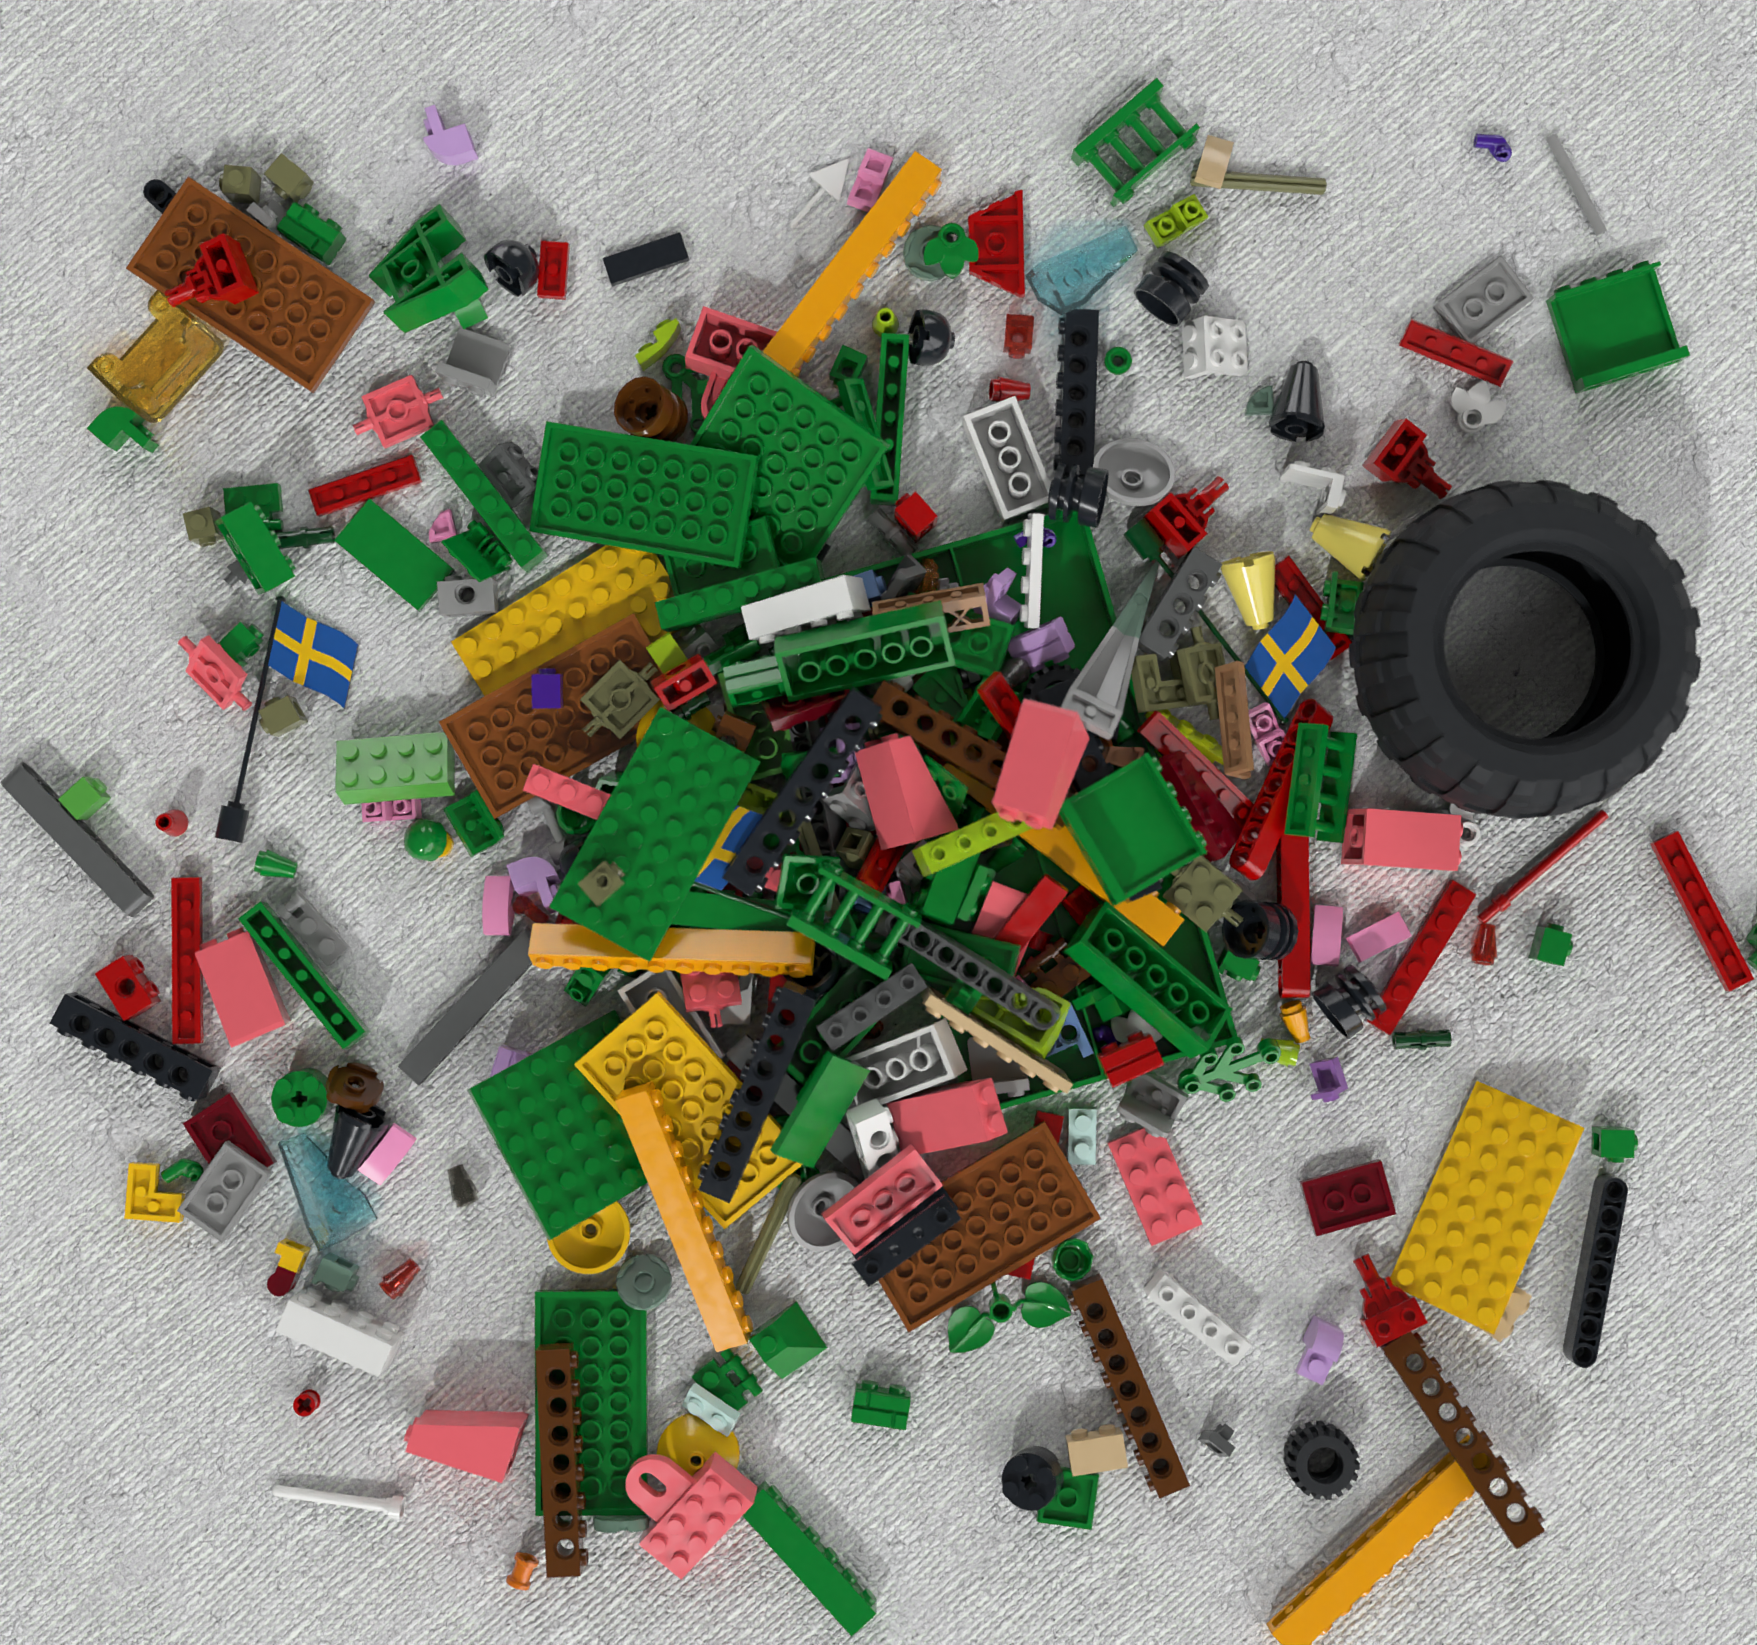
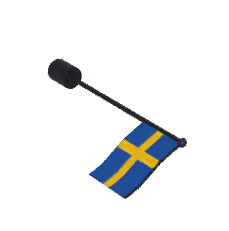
M283 596L275 598L277 605L234 802L228 801L227 806L221 805L214 838L243 843L249 810H244L245 804L240 803L269 666L291 681L328 696L344 709L346 706L359 645L342 632L302 615L284 603L286 599Z

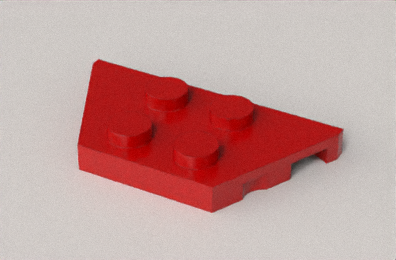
M1017 190L1012 196L1002 201L998 200L990 204L987 209L979 210L968 216V238L975 241L979 252L978 261L969 262V274L1019 298H1024L1023 190Z

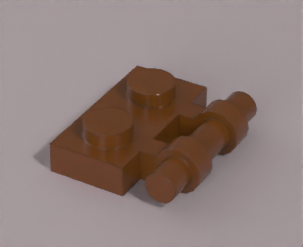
M1063 936L1056 942H1049L1045 945V950L1035 957H1029L1025 960L1026 964L1018 969V972L1024 979L1032 973L1036 975L1038 979L1030 985L1031 988L1047 989L1059 997L1064 996L1091 976V974L1070 956L1066 958L1061 951L1068 945ZM1054 958L1058 964L1046 973L1041 966Z

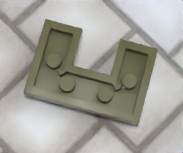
M1177 652L1169 658L1173 680L1161 681L1156 654L1135 656L1131 675L1138 713L1203 705L1201 703L1188 705Z

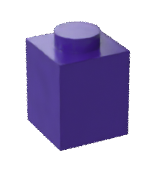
M539 669V674H532V708H563V674H556V669Z

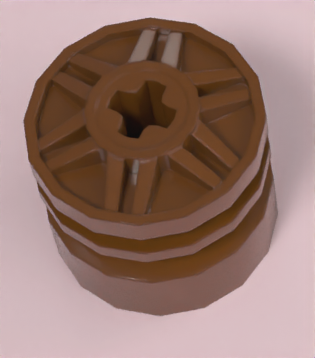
M649 377L634 378L626 383L618 392L614 403V416L617 424L634 436L676 442L684 433L688 422V410L685 402L671 390L666 389L658 381Z

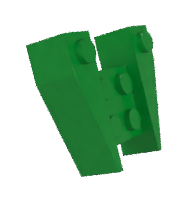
M438 204L418 219L369 274V278L389 297L393 296L395 302L383 312L404 333L468 306L489 290L482 273L462 252L447 264H444L442 258L453 250L458 249L466 241L460 225L441 204Z

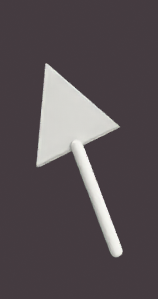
M850 158L808 174L821 188L789 224L790 228L795 227L825 191L836 201H840Z

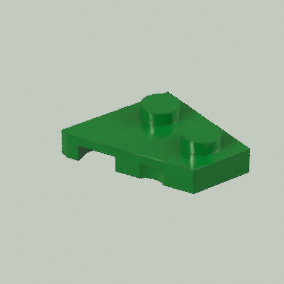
M955 666L927 671L910 688L917 696L930 703L928 707L937 713L939 710H943L954 718L952 721L954 723L958 721L961 711L968 704L960 674H958Z

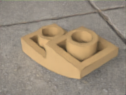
M1207 135L1194 182L1221 189L1234 142Z

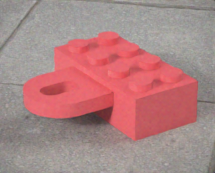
M703 306L685 355V368L710 376L701 401L703 420L707 417L748 347L754 345L763 351L777 331ZM803 362L802 365L799 367L800 373H801V370H802V367H803L804 362Z
M716 1452L710 1456L702 1468L698 1469L693 1476L689 1475L668 1457L658 1454L643 1456L633 1463L626 1478V1491L629 1498L652 1518L649 1521V1528L642 1532L638 1545L682 1580L754 1504L757 1486ZM641 1474H652L665 1485L666 1490L662 1492L654 1490L643 1481Z

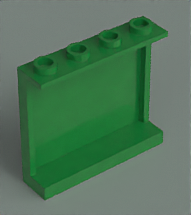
M1648 260L1632 266L1633 270L1623 272V269H1617L1606 274V278L1597 280L1596 277H1591L1581 281L1578 287L1562 286L1555 289L1554 295L1546 301L1575 394L1673 365L1690 356L1687 345L1679 347L1655 272V269L1661 266L1660 261L1649 264Z
M1148 752L1078 794L1064 800L1059 811L1061 819L1113 906L1122 903L1127 898L1207 853L1204 848L1207 846L1204 837L1199 831L1195 832L1189 823L1192 821L1189 812L1184 806H1179L1175 799L1177 796L1176 790L1169 781L1165 782L1160 774L1162 771L1160 763L1154 756L1150 757Z

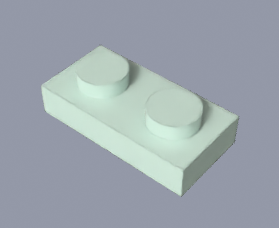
M1068 1107L1067 1161L1069 1164L1096 1165V1108Z
M697 1383L691 1386L682 1404L691 1414L699 1417L714 1430L721 1432L726 1437L732 1432L741 1414Z

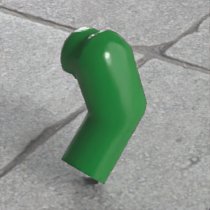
M182 1158L163 1170L161 1176L167 1183L172 1182L181 1175L191 1178L190 1181L195 1182L199 1180L204 1169L199 1162Z

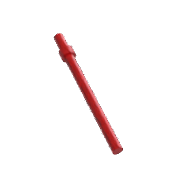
M1602 809L1598 811L1503 894H1497L1491 900L1492 903L1476 916L1482 924H1485L1499 911L1504 912L1511 906L1510 902L1608 819L1607 813Z

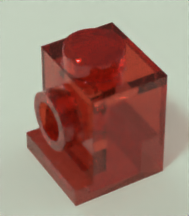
M1006 315L1003 352L1009 353L1008 357L1022 359L1025 358V354L1031 353L1034 316ZM1014 336H1020L1023 341L1013 342L1012 338Z

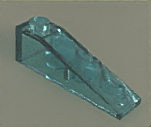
M1124 226L1038 263L1025 276L1037 300L1063 315L1086 304L1138 249L1127 227Z
M305 1133L278 1143L306 1228L318 1251L343 1242L378 1219L368 1198L359 1188L356 1190L346 1179H338L331 1175V1171L327 1168V1155Z

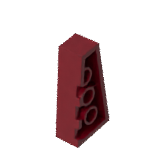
M1181 750L1157 758L1162 767L1160 774L1165 782L1169 781L1173 785L1177 793L1176 801L1180 807L1184 806L1192 818V821L1189 823L1195 832L1199 831L1206 841L1207 846L1204 848L1207 853L1203 856L1210 862L1224 858L1238 840L1242 831L1241 827Z

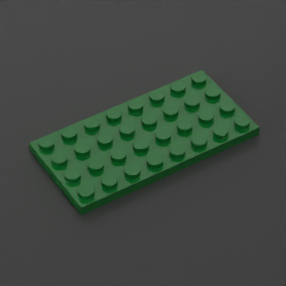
M546 421L529 531L741 568L760 457Z
M660 707L549 907L650 962L761 762ZM603 861H607L609 864L615 862L625 873L622 879L626 883L600 906H597L578 883Z
M617 1289L536 1290L535 1351L540 1344L573 1343L574 1351H578L579 1366L575 1368V1379L580 1380V1396L576 1397V1407H581L582 1413L581 1425H577L578 1435L583 1437V1451L579 1453V1464H584V1481H580L581 1492H585L586 1507L582 1509V1516L647 1515L631 1501L626 1491V1478L631 1466L639 1458L648 1455L647 1310H635L626 1305L620 1298ZM535 1354V1516H543ZM552 1370V1375L555 1379H565V1374L562 1370ZM556 1397L553 1399L556 1407H567L566 1401L563 1398ZM564 1426L555 1427V1431L559 1436L568 1435V1431ZM556 1455L559 1463H570L566 1455ZM648 1473L641 1474L643 1481L648 1484ZM558 1483V1488L562 1492L571 1491L567 1483ZM568 1511L559 1512L560 1516H572Z

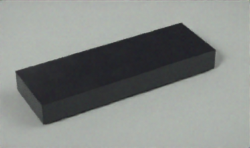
M680 232L602 258L612 287L690 261Z

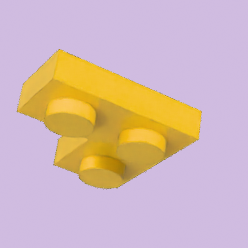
M131 1162L128 1165L124 1219L180 1223L183 1221L184 1215L177 1210L185 1200V1193L158 1191L160 1164Z

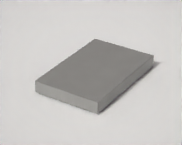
M1500 255L1433 307L1456 337L1475 344L1531 302L1534 297L1502 255Z
M226 1141L177 1211L223 1243L273 1172L230 1141Z

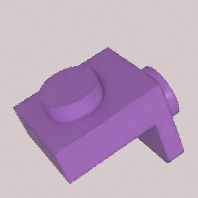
M1333 1057L1310 1063L1318 1091L1311 1094L1312 1100L1323 1099V1102H1330L1339 1099V1093L1348 1089L1339 1058Z

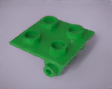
M475 520L468 524V531L441 542L448 549L450 555L456 558L467 569L469 575L479 583L509 570V565L513 562V559L510 557L511 554L498 540L491 543L494 536L492 534L488 535L489 531L481 522L477 523Z
M925 754L923 761L957 823L959 814L964 815L970 809V806L967 804L968 800L965 799L968 787L928 754Z

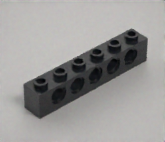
M1066 309L1064 316L1059 317L1058 334H1063V345H1058L1057 362H1062V372H1057L1056 389H1061V399H1056L1055 416H1060V427H1055L1054 443L1059 444V454H1054L1053 471L1057 470L1060 462H1066L1069 464V476L1073 465L1077 464L1080 465V478L1084 479L1088 468L1093 467L1099 310ZM1080 335L1085 343L1080 346L1075 345L1071 342L1070 337ZM1073 362H1078L1083 366L1084 371L1075 373L1070 369L1069 365ZM1072 389H1077L1082 393L1083 398L1081 400H1073L1068 392ZM1072 416L1078 417L1082 422V426L1073 428L1068 424L1067 419ZM1077 444L1081 449V453L1079 455H1071L1068 453L1066 446Z
M76 992L64 994L49 1023L57 1027L56 1031L61 1035L70 1038L74 1036L82 1040L81 1044L91 1050L99 1049L107 1053L105 1057L116 1063L124 1062L130 1065L132 1072L142 1076L147 1074L155 1078L154 1082L157 1085L167 1089L172 1087L180 1091L179 1095L189 1101L194 1102L195 1100L206 1098L221 1070L220 1067L176 1044H172V1042L130 1020L123 1021L119 1014ZM84 1016L90 1022L87 1030L82 1026V1018ZM108 1029H111L114 1033L112 1043L106 1038ZM133 1041L139 1047L137 1055H134L130 1049ZM157 1054L163 1058L162 1068L155 1064ZM181 1067L185 1068L188 1072L186 1081L182 1080L179 1076Z

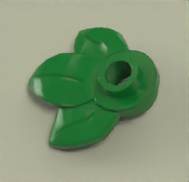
M948 223L941 227L938 237L927 243L924 251L925 265L940 263L944 274L950 279H954L962 272L965 261H978V247L974 240L965 236L964 229L960 225ZM954 234L957 236V239L954 242H949L947 236Z

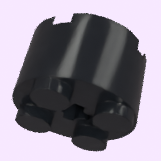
M1032 1446L1019 1451L1007 1462L1003 1469V1495L1011 1503L1023 1510L1038 1511L1048 1505L1059 1493L1064 1481L1063 1469H1061L1058 1458L1053 1452L1041 1446ZM1029 1474L1034 1475L1033 1480H1034L1035 1482H1033V1481L1031 1480V1477L1029 1476Z

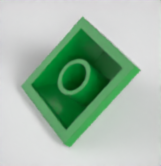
M784 854L775 908L793 909L795 907L797 909H804L824 876L818 873L820 862L824 860L827 863L833 861L839 864L840 858ZM833 882L817 910L831 911L836 882Z
M797 1301L753 1330L749 1341L764 1363L781 1379L828 1348Z

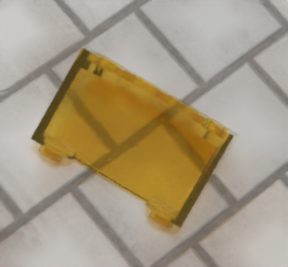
M158 290L151 296L147 305L148 311L156 319L119 359L112 353H102L87 367L114 396L150 423H157L164 419L215 363L224 349L221 339L182 305L179 304L175 308L172 307L166 299L168 297Z

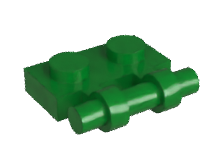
M271 483L223 488L225 515L252 502L254 506L258 505L266 517V520L263 522L268 531L284 529L283 520H273L272 513L283 512L280 484Z
M726 1349L720 1352V1355L726 1362L720 1365L713 1357L693 1373L691 1377L698 1385L738 1411L748 1403V1399L743 1394L745 1390L748 1389L756 1397L763 1389L757 1383V1377L753 1373L750 1374L743 1366L741 1357L737 1353L734 1354L731 1349ZM731 1370H733L741 1380V1382H739L737 1385L727 1374Z

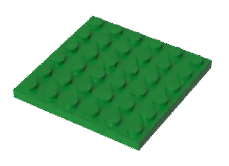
M754 345L749 346L690 445L760 457L749 521L763 516L768 518L781 567L814 557L817 558L890 446V444Z
M615 1010L467 1089L548 1241L648 1183L622 1117L574 1065L577 1060L622 1023Z

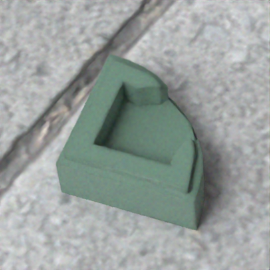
M1273 385L1261 388L1250 398L1246 405L1245 416L1272 415L1274 410Z

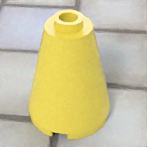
M1324 514L1322 518L1317 516L1309 530L1313 533L1312 539L1362 581L1367 579V576L1363 574L1365 570L1369 572L1373 570V565L1386 546L1384 544L1385 540H1383L1384 536L1388 538L1391 536V531L1328 514Z
M1258 552L1241 558L1239 556L1221 562L1220 570L1246 626H1252L1253 630L1269 627L1268 622L1274 620V552Z

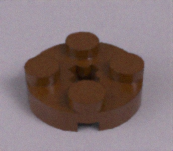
M355 1062L347 1063L346 1067L341 1068L337 1065L329 1072L325 1085L327 1090L326 1098L333 1104L354 1109L359 1113H366L370 1110V1107L379 1102L384 1089L383 1081L380 1083V1080L377 1078L378 1073L367 1065ZM356 1084L358 1088L352 1087V1085Z

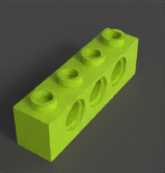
M997 812L925 844L912 852L923 877L1028 831L1032 827L1028 826L1024 821L1016 819L1014 822L1007 821L1001 818Z

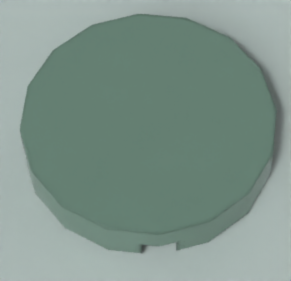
M923 226L911 232L905 241L903 250L905 266L913 276L920 280L932 282L941 280L946 276L940 267V263L934 265H925L924 263L925 247L930 240L938 237L939 230L941 229L940 226ZM948 235L947 240L954 242L952 235Z
M653 1254L630 1257L622 1264L616 1278V1286L620 1298L626 1305L635 1310H649L658 1307L666 1300L672 1286L669 1267L661 1258Z
M648 1515L595 1516L593 1518L594 1529L605 1533H617L624 1530L630 1532L644 1531L649 1528L650 1516Z

